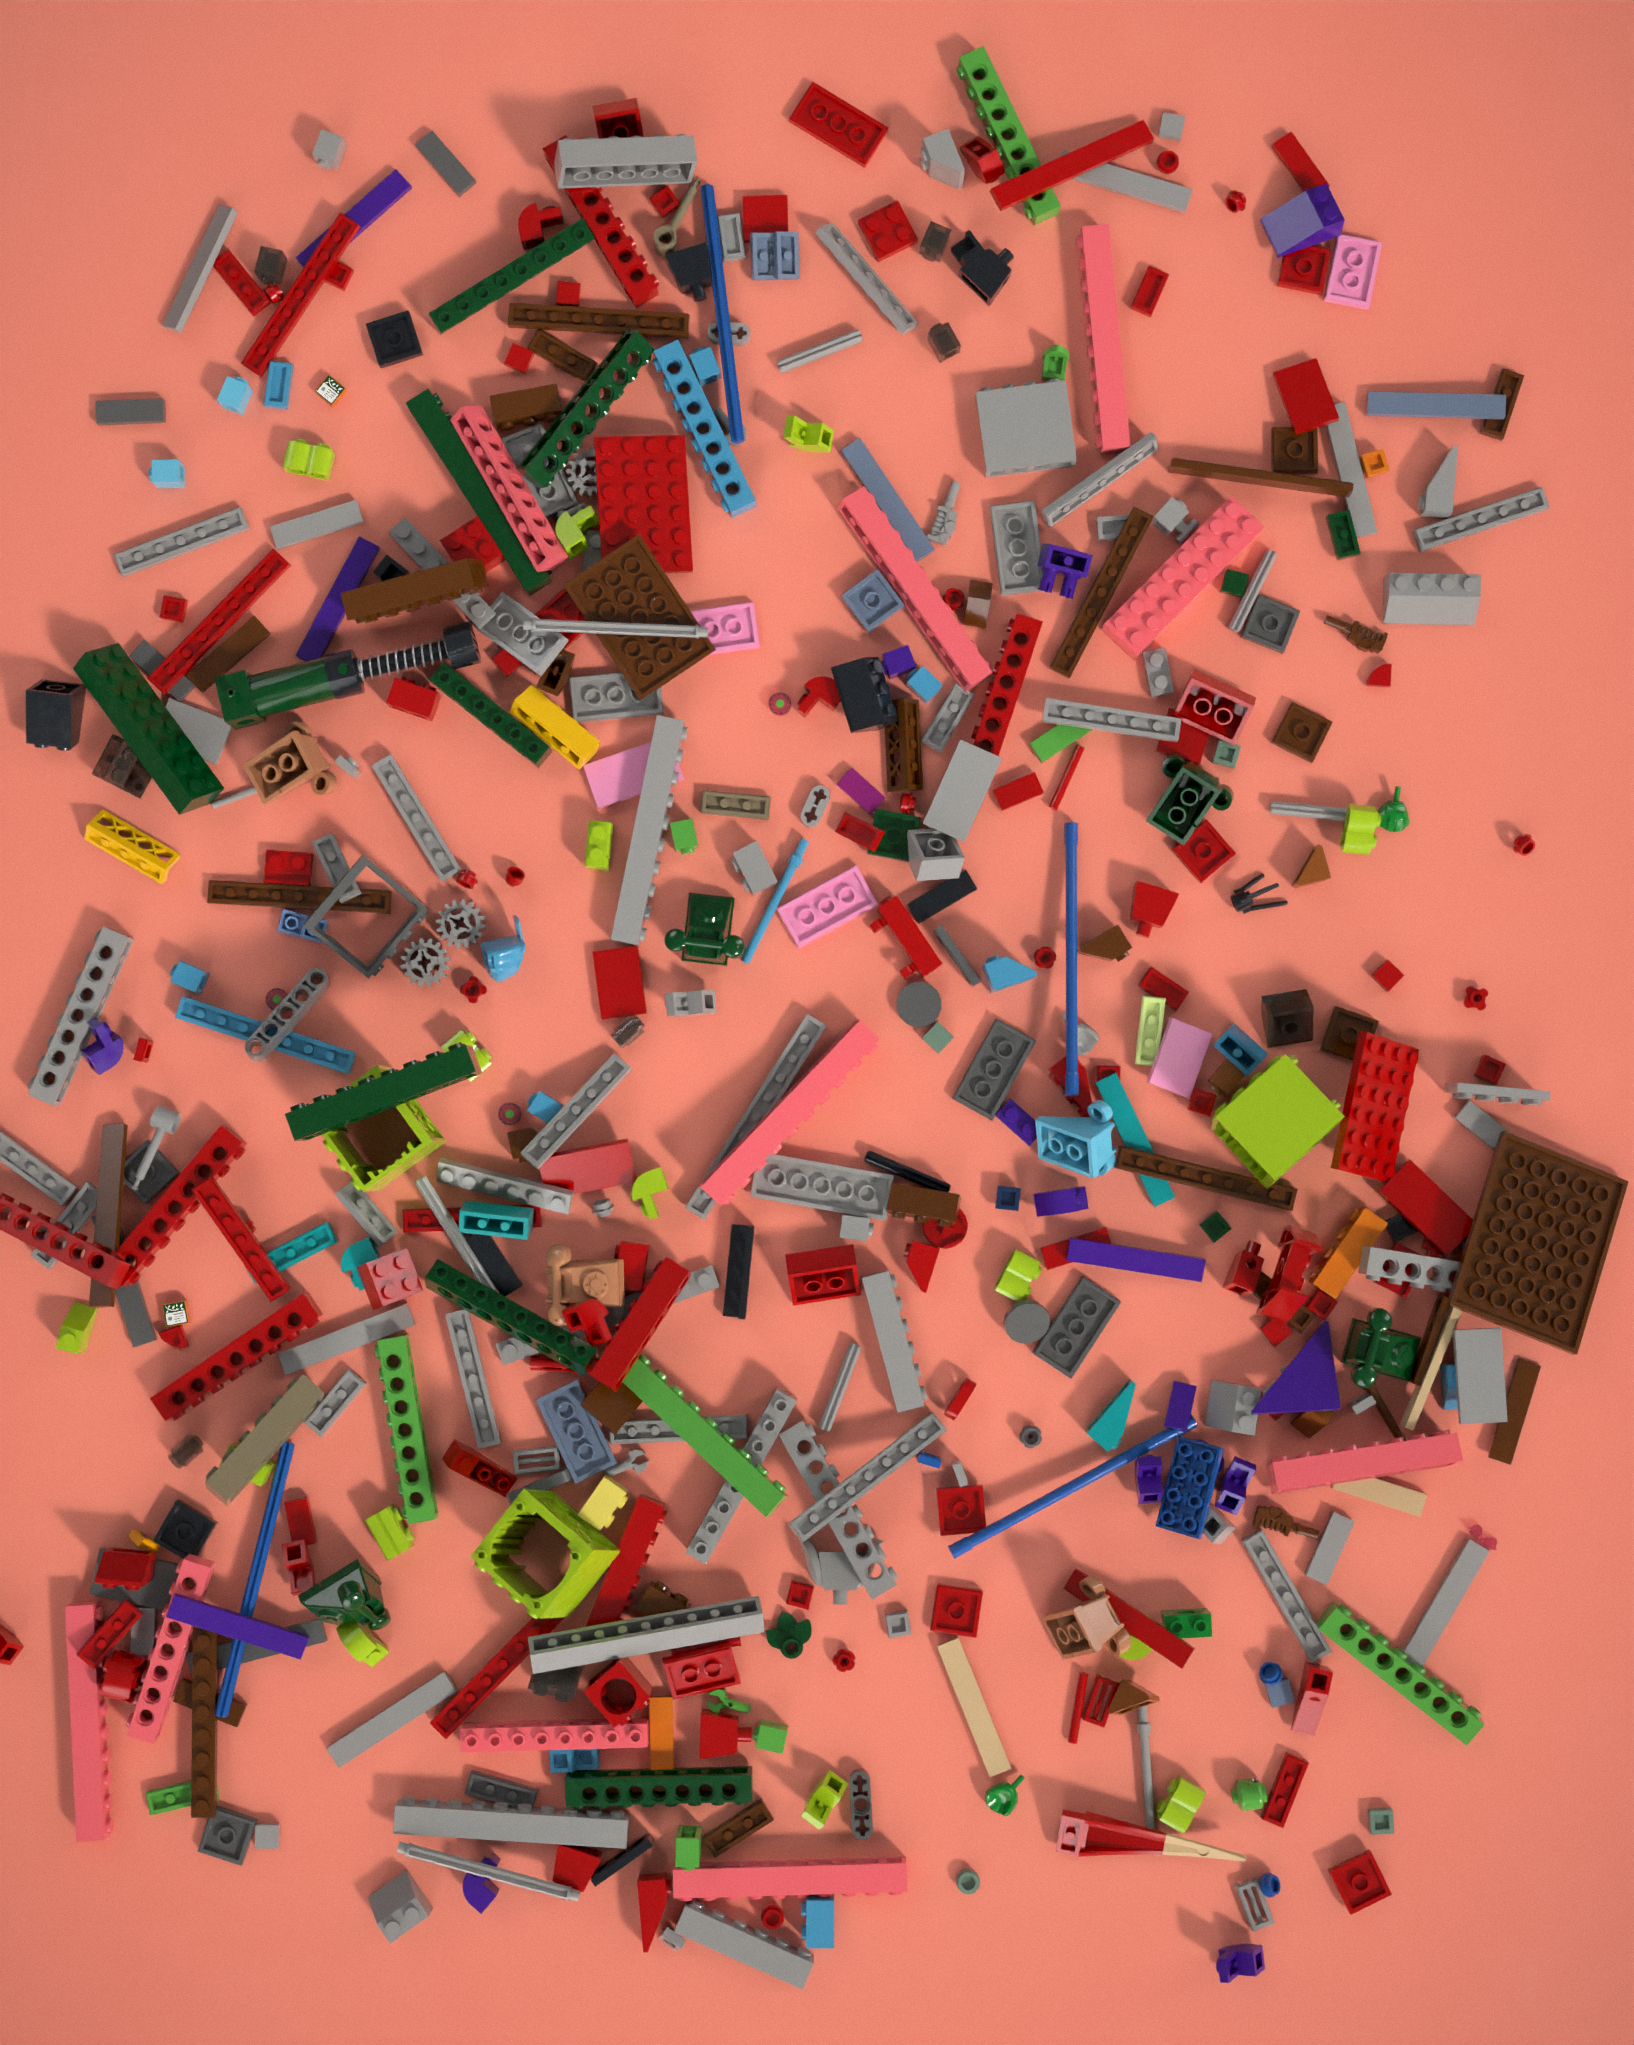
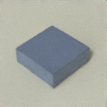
M1288 1678L1281 1679L1276 1685L1269 1686L1265 1684L1272 1708L1295 1702Z

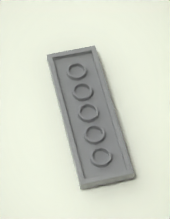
M770 1154L765 1159L767 1163L760 1171L757 1172L755 1170L750 1197L886 1221L887 1204L894 1175Z

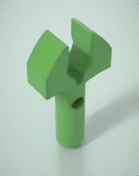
M724 1688L709 1692L710 1695L718 1696L721 1700L718 1703L707 1700V1705L712 1712L720 1713V1710L725 1707L743 1713L750 1712V1704L728 1698Z

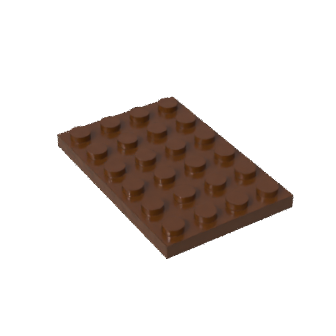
M640 534L563 585L586 621L699 625ZM595 633L640 701L716 651L708 637L695 639L692 637Z

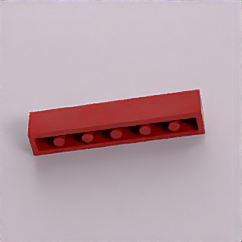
M668 1257L664 1261L660 1260L654 1268L655 1275L651 1281L648 1279L641 1289L643 1293L640 1298L633 1300L628 1309L630 1313L626 1319L622 1318L616 1326L615 1330L617 1333L613 1339L606 1342L602 1350H604V1353L600 1359L596 1358L590 1366L591 1373L589 1375L614 1392L618 1390L692 1276L689 1270Z
M640 1493L618 1546L621 1551L610 1565L586 1627L624 1620L620 1618L623 1609L627 1611L632 1597L628 1595L631 1588L636 1589L641 1576L637 1573L640 1566L645 1568L650 1554L646 1553L649 1544L652 1546L655 1544L659 1534L655 1531L657 1524H663L668 1512L664 1510L666 1503Z

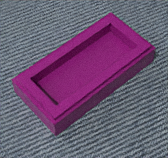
M853 768L837 783V786L869 815L886 799L885 796Z

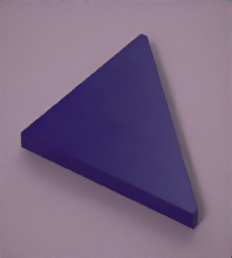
M1324 1321L1279 1378L1251 1410V1415L1341 1409L1328 1321Z

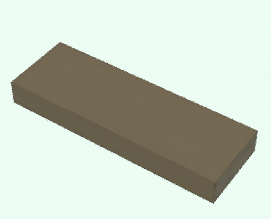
M703 790L701 814L769 820L771 797Z

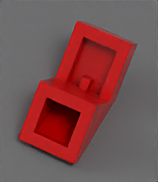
M306 1540L282 1544L283 1564L289 1571L291 1594L293 1596L300 1595L316 1585L314 1567Z

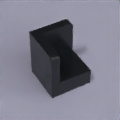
M970 230L965 232L963 240L951 247V253L961 266H964L985 251Z
M387 554L373 571L375 576L381 581L410 574L407 569Z

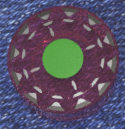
M782 692L773 694L769 699L770 711L776 716L786 715L791 709L790 697Z
M280 988L271 989L265 999L267 1006L275 1010L288 993Z
M509 1102L499 1108L498 1117L505 1125H515L520 1121L522 1111L517 1104Z

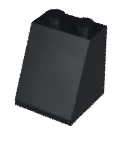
M41 679L26 689V743L34 744L37 748L53 746L61 751L71 750L77 745L80 738L85 702V684Z

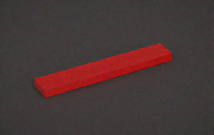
M210 1176L191 1190L270 1302L291 1290L288 1282L214 1177Z
M509 1205L534 1208L533 1228L542 1227L540 1207ZM462 1207L447 1208L459 1227V1214ZM431 1208L403 1210V1233L445 1231Z
M1076 1568L1063 1589L1082 1602L1091 1600L1082 1592L1079 1586V1582L1088 1576ZM1105 1588V1594L1110 1596L1108 1600L1120 1623H1124L1123 1628L1129 1634L1183 1669L1195 1648Z

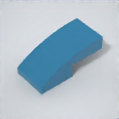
M599 1749L549 1750L551 1773L574 1772L575 1770L598 1769L601 1767Z

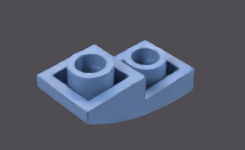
M283 909L277 929L278 932L319 943L323 942L303 926L310 916ZM321 919L317 926L326 932L328 921Z

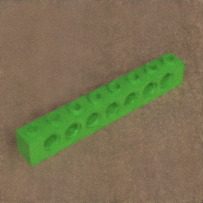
M984 46L960 56L958 67L956 68L958 76L961 80L965 81L968 97L970 100L974 99L977 105L976 113L979 119H983L986 124V134L990 140L993 139L1000 159H1003L1007 178L1009 180L1041 166ZM981 75L983 79L976 80L973 76ZM988 94L991 95L993 99L986 100L983 98V96ZM995 114H999L1003 118L1000 120H996L992 116ZM1009 134L1012 136V139L1006 140L1002 135ZM1019 154L1022 158L1015 160L1011 155ZM1052 188L1038 194L1041 196L1039 200L1029 198L1023 201L1025 205L1023 207L1024 213L1028 220H1032L1034 226L1059 214L1061 205Z
M409 1335L377 1340L378 1345H375V1353L377 1359L380 1358L381 1361L379 1377L381 1382L384 1381L385 1385L383 1401L384 1404H388L389 1408L386 1418L388 1427H392L393 1436L390 1437L392 1450H396L397 1459H394V1467L396 1473L400 1474L401 1482H398V1491L400 1496L404 1498L405 1505H402L403 1518L407 1519L408 1524L435 1520L439 1517ZM392 1354L399 1357L400 1363L397 1367L392 1366L389 1362ZM395 1377L403 1380L404 1385L402 1389L394 1387L393 1380ZM399 1400L406 1402V1412L398 1410L397 1402ZM402 1423L410 1425V1435L402 1433ZM406 1446L414 1448L415 1456L413 1458L405 1455L404 1450ZM410 1469H415L419 1473L418 1480L409 1478L408 1472ZM413 1492H419L422 1495V1503L413 1501Z
M1333 1601L1316 1621L1318 1629L1467 1746L1485 1725L1481 1718V1712L1472 1705L1466 1706L1462 1703V1697L1455 1691L1448 1692L1443 1688L1445 1685L1435 1676L1429 1677L1425 1674L1426 1669L1418 1662L1410 1663L1406 1659L1408 1656L1398 1647L1392 1648L1385 1636L1379 1632L1377 1635L1369 1630L1371 1627L1361 1618L1355 1619L1348 1607L1342 1603L1339 1606ZM1344 1624L1352 1625L1351 1629L1347 1632L1340 1630ZM1367 1638L1370 1640L1366 1646L1358 1645L1361 1639ZM1379 1654H1388V1658L1386 1660H1377ZM1399 1668L1407 1669L1403 1675L1395 1674ZM1418 1682L1425 1683L1424 1688L1420 1690L1414 1689V1686ZM1436 1697L1444 1698L1440 1704L1433 1703ZM1454 1712H1462L1459 1718H1451Z

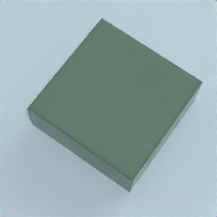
M1219 740L1212 763L1234 769L1241 746Z
M938 1021L922 1037L938 1054L954 1038Z
M1392 1808L1368 1809L1369 1833L1371 1835L1394 1834Z

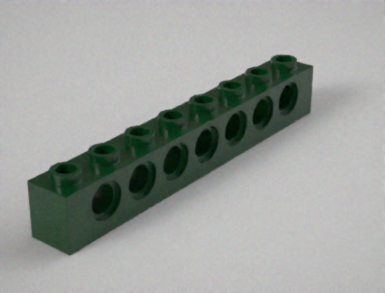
M582 218L434 309L428 315L441 335L589 244L595 238Z
M627 330L516 468L535 487L545 488L554 481V475L558 470L563 469L567 465L570 455L582 446V440L586 435L591 434L595 430L598 420L608 414L610 405L614 400H618L623 395V389L626 385L633 382L638 375L639 369L651 360V354L655 349L637 330ZM630 353L631 362L628 364L627 355ZM615 370L618 374L616 381H614L613 379V373ZM601 388L604 391L602 398L599 397V390ZM587 405H589L590 412L586 416L585 408ZM573 423L576 424V430L574 433H572L571 431V425ZM559 440L562 441V448L560 450L557 449ZM545 457L548 458V465L546 468H544L543 466V460Z
M439 1259L436 1260L425 1276L427 1289L583 1377L596 1359V1347L555 1326L548 1320Z
M752 1766L674 1768L671 1770H575L574 1772H567L565 1777L566 1807L582 1809L586 1806H595L602 1809L611 1805L628 1808L632 1805L653 1807L655 1804H665V1806L674 1807L678 1804L699 1806L702 1803L720 1806L730 1802H734L737 1805H745L753 1801ZM730 1783L733 1784L735 1788L733 1790H727L724 1788V1785ZM708 1784L712 1789L705 1791L700 1786ZM661 1785L666 1791L658 1792L654 1791L653 1788ZM686 1785L688 1790L680 1791L677 1786ZM614 1786L619 1791L617 1793H611L610 1791H608L607 1788ZM639 1786L642 1791L634 1792L631 1790V1787ZM592 1787L595 1793L589 1794L584 1788Z

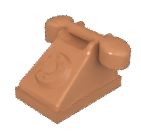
M304 722L289 723L286 727L285 737L243 764L264 805L272 803L279 797L310 780L312 790L317 795L330 794L336 788L337 779L332 772L326 771L331 767V764L324 759L316 743L318 739L312 737L310 727Z
M557 1244L549 1248L546 1254V1261L550 1267L545 1269V1272L548 1273L549 1289L546 1303L552 1304L547 1311L548 1319L555 1326L567 1325L561 1311L574 1303L593 1299L601 1302L604 1306H625L624 1259L570 1260L571 1250L567 1245Z
M1088 1576L1079 1582L1080 1589L1091 1600L1048 1613L1041 1617L1063 1660L1096 1653L1103 1648L1102 1646L1106 1642L1110 1653L1114 1657H1118L1131 1647L1130 1635L1123 1628L1124 1623H1120L1108 1600L1110 1596L1105 1594L1103 1583L1094 1576Z

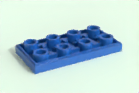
M1178 1436L1156 1527L1201 1539L1224 1448Z

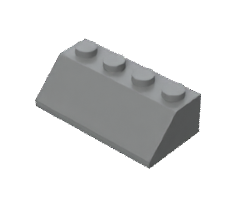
M1389 573L1383 579V624L1475 625L1481 598V575Z

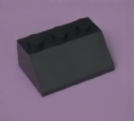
M864 657L831 667L851 733L878 731L898 722L896 708L893 705L890 689L886 683L883 666L879 657Z

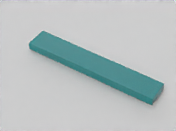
M1117 1073L1095 1082L1103 1101L1113 1111L1111 1118L1125 1147L1155 1154ZM1138 1174L1154 1207L1175 1198L1168 1181Z

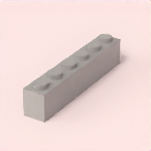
M886 1270L863 1276L862 1280L897 1413L924 1406L923 1400H926L927 1396L924 1386L919 1387L917 1378L921 1377L918 1363L913 1364L911 1355L915 1354L912 1341L907 1342L905 1334L909 1332L906 1318L901 1319L899 1310H903L900 1296L895 1297L893 1289L897 1287L895 1275H890L889 1271Z
M698 1900L685 1901L675 1924L674 1933L803 1990L814 1964V1956L811 1955L808 1949L793 1947L789 1941L780 1937L775 1939L761 1928H756L755 1930L748 1927L747 1923L741 1919H730L721 1910L713 1909L712 1911L704 1907L705 1905Z

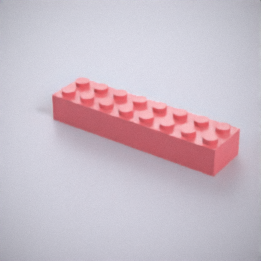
M1231 495L1104 623L1101 630L1134 661L1260 534L1264 526Z
M1443 1430L1431 1434V1437H1427L1426 1433L1414 1435L1408 1438V1441H1404L1403 1437L1390 1439L1384 1445H1381L1380 1441L1366 1443L1367 1445H1363V1448L1359 1449L1357 1445H1350L1340 1449V1452H1335V1449L1331 1448L1321 1450L1315 1456H1312L1311 1452L1297 1454L1298 1456L1289 1460L1288 1456L1274 1458L1275 1460H1271L1272 1463L1266 1467L1271 1494L1452 1466L1463 1461L1458 1434H1450L1449 1430Z

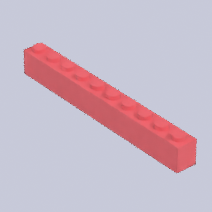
M1109 224L1082 226L1080 235L1076 237L1077 249H1081L1082 257H1079V271H1083L1084 279H1081V292L1085 293L1086 301H1083V314L1088 317V323H1085V336L1090 338V345H1087V357L1092 359V367H1089V379L1094 381V389L1091 390L1092 403H1096V412H1093L1094 426L1098 425L1099 433L1095 435L1096 448H1100L1101 455L1122 453L1130 447Z
M862 487L843 498L838 506V510L904 603L960 687L966 693L984 682L992 674L989 662L982 658L975 642L970 640L965 633L964 626L953 616L950 606L942 600L937 587L931 584L924 568L918 565L912 551L902 542L899 532L893 529L889 523L886 513L880 510L876 504L873 494L868 492L865 487Z
M856 1020L698 1186L717 1205L721 1206L723 1203L725 1205L730 1203L735 1197L733 1193L739 1187L743 1188L751 1180L749 1176L755 1170L758 1172L766 1165L767 1161L765 1159L771 1153L775 1155L782 1148L781 1142L786 1137L791 1138L799 1130L797 1126L802 1120L806 1122L815 1113L813 1109L818 1104L822 1105L829 1099V1092L834 1087L836 1089L845 1082L846 1078L844 1076L850 1070L854 1072L861 1065L860 1059L865 1054L869 1056L877 1048L876 1043L879 1041V1038L861 1020Z
M100 1600L72 1602L65 1606L76 1842L105 1840L113 1832L114 1828L113 1818H110V1809L113 1804L112 1795L109 1794V1785L112 1778L111 1771H108L110 1748L107 1747L106 1740L109 1736V1725L106 1724L105 1715L108 1712V1702L104 1699L103 1694L98 1693L99 1684L105 1678L103 1677V1666L106 1657L93 1670L76 1655L80 1648L101 1626L104 1613L103 1608L100 1607Z
M906 1856L700 1862L699 1867H695L694 1870L690 1871L681 1870V1867H675V1863L673 1866V1898H679V1901H691L693 1898L712 1901L716 1897L737 1900L742 1896H749V1899H761L763 1896L782 1899L786 1895L807 1898L810 1894H819V1897H831L833 1894L852 1897L856 1893L876 1896L879 1895V1892H888L890 1895H901L902 1892H907Z

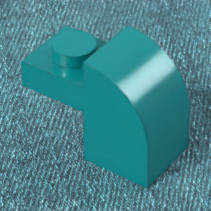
M371 1237L349 1246L341 1259L342 1273L352 1271V1275H350L352 1284L355 1288L358 1287L359 1291L365 1288L357 1267L381 1258L376 1244Z

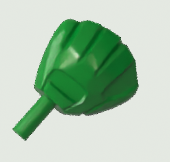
M1395 786L1394 799L1384 803L1378 810V814H1381L1380 827L1390 832L1402 831L1409 825V815L1406 806L1402 801H1399L1401 791L1399 786Z
M1020 1775L1012 1784L1004 1782L989 1788L985 1795L987 1806L1002 1816L1010 1815L1018 1803V1793L1015 1789L1025 1779L1024 1776Z

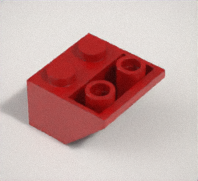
M108 1548L103 1552L94 1583L102 1584L101 1587L116 1588V1585L125 1586L126 1590H139V1587L146 1586L147 1583L154 1579L157 1551Z

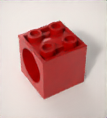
M628 1657L614 1659L588 1681L584 1693L615 1728L618 1724L621 1726L626 1724L632 1718L631 1715L636 1709L640 1711L649 1704L653 1686ZM615 1678L625 1679L633 1685L634 1697L636 1698L626 1704L615 1703L606 1694V1683Z

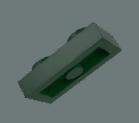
M1350 510L1327 515L1326 520L1336 559L1341 560L1360 555L1361 552Z

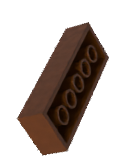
M465 558L340 594L347 620H356L358 624L378 621V618L385 616L386 618L397 616L399 612L419 610V606L437 605L441 603L440 600L448 599V601L459 599L462 598L461 593L462 595L483 592L482 588L489 586L483 560Z

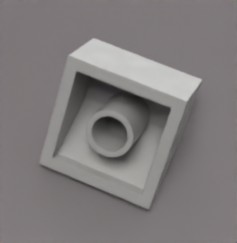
M949 129L923 138L922 148H920L921 157H919L922 170H927L930 178L956 189L963 188L965 169Z
M933 828L908 830L909 866L916 881L959 878L965 857L956 838Z
M1211 1380L1205 1426L1255 1436L1258 1415H1251V1410L1260 1401L1261 1389L1255 1386Z
M408 1870L399 1874L368 1897L376 1923L389 1943H392L429 1917L433 1909Z

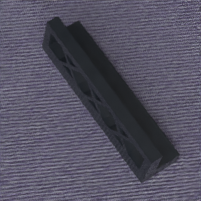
M732 1224L723 1316L746 1319L755 1226Z

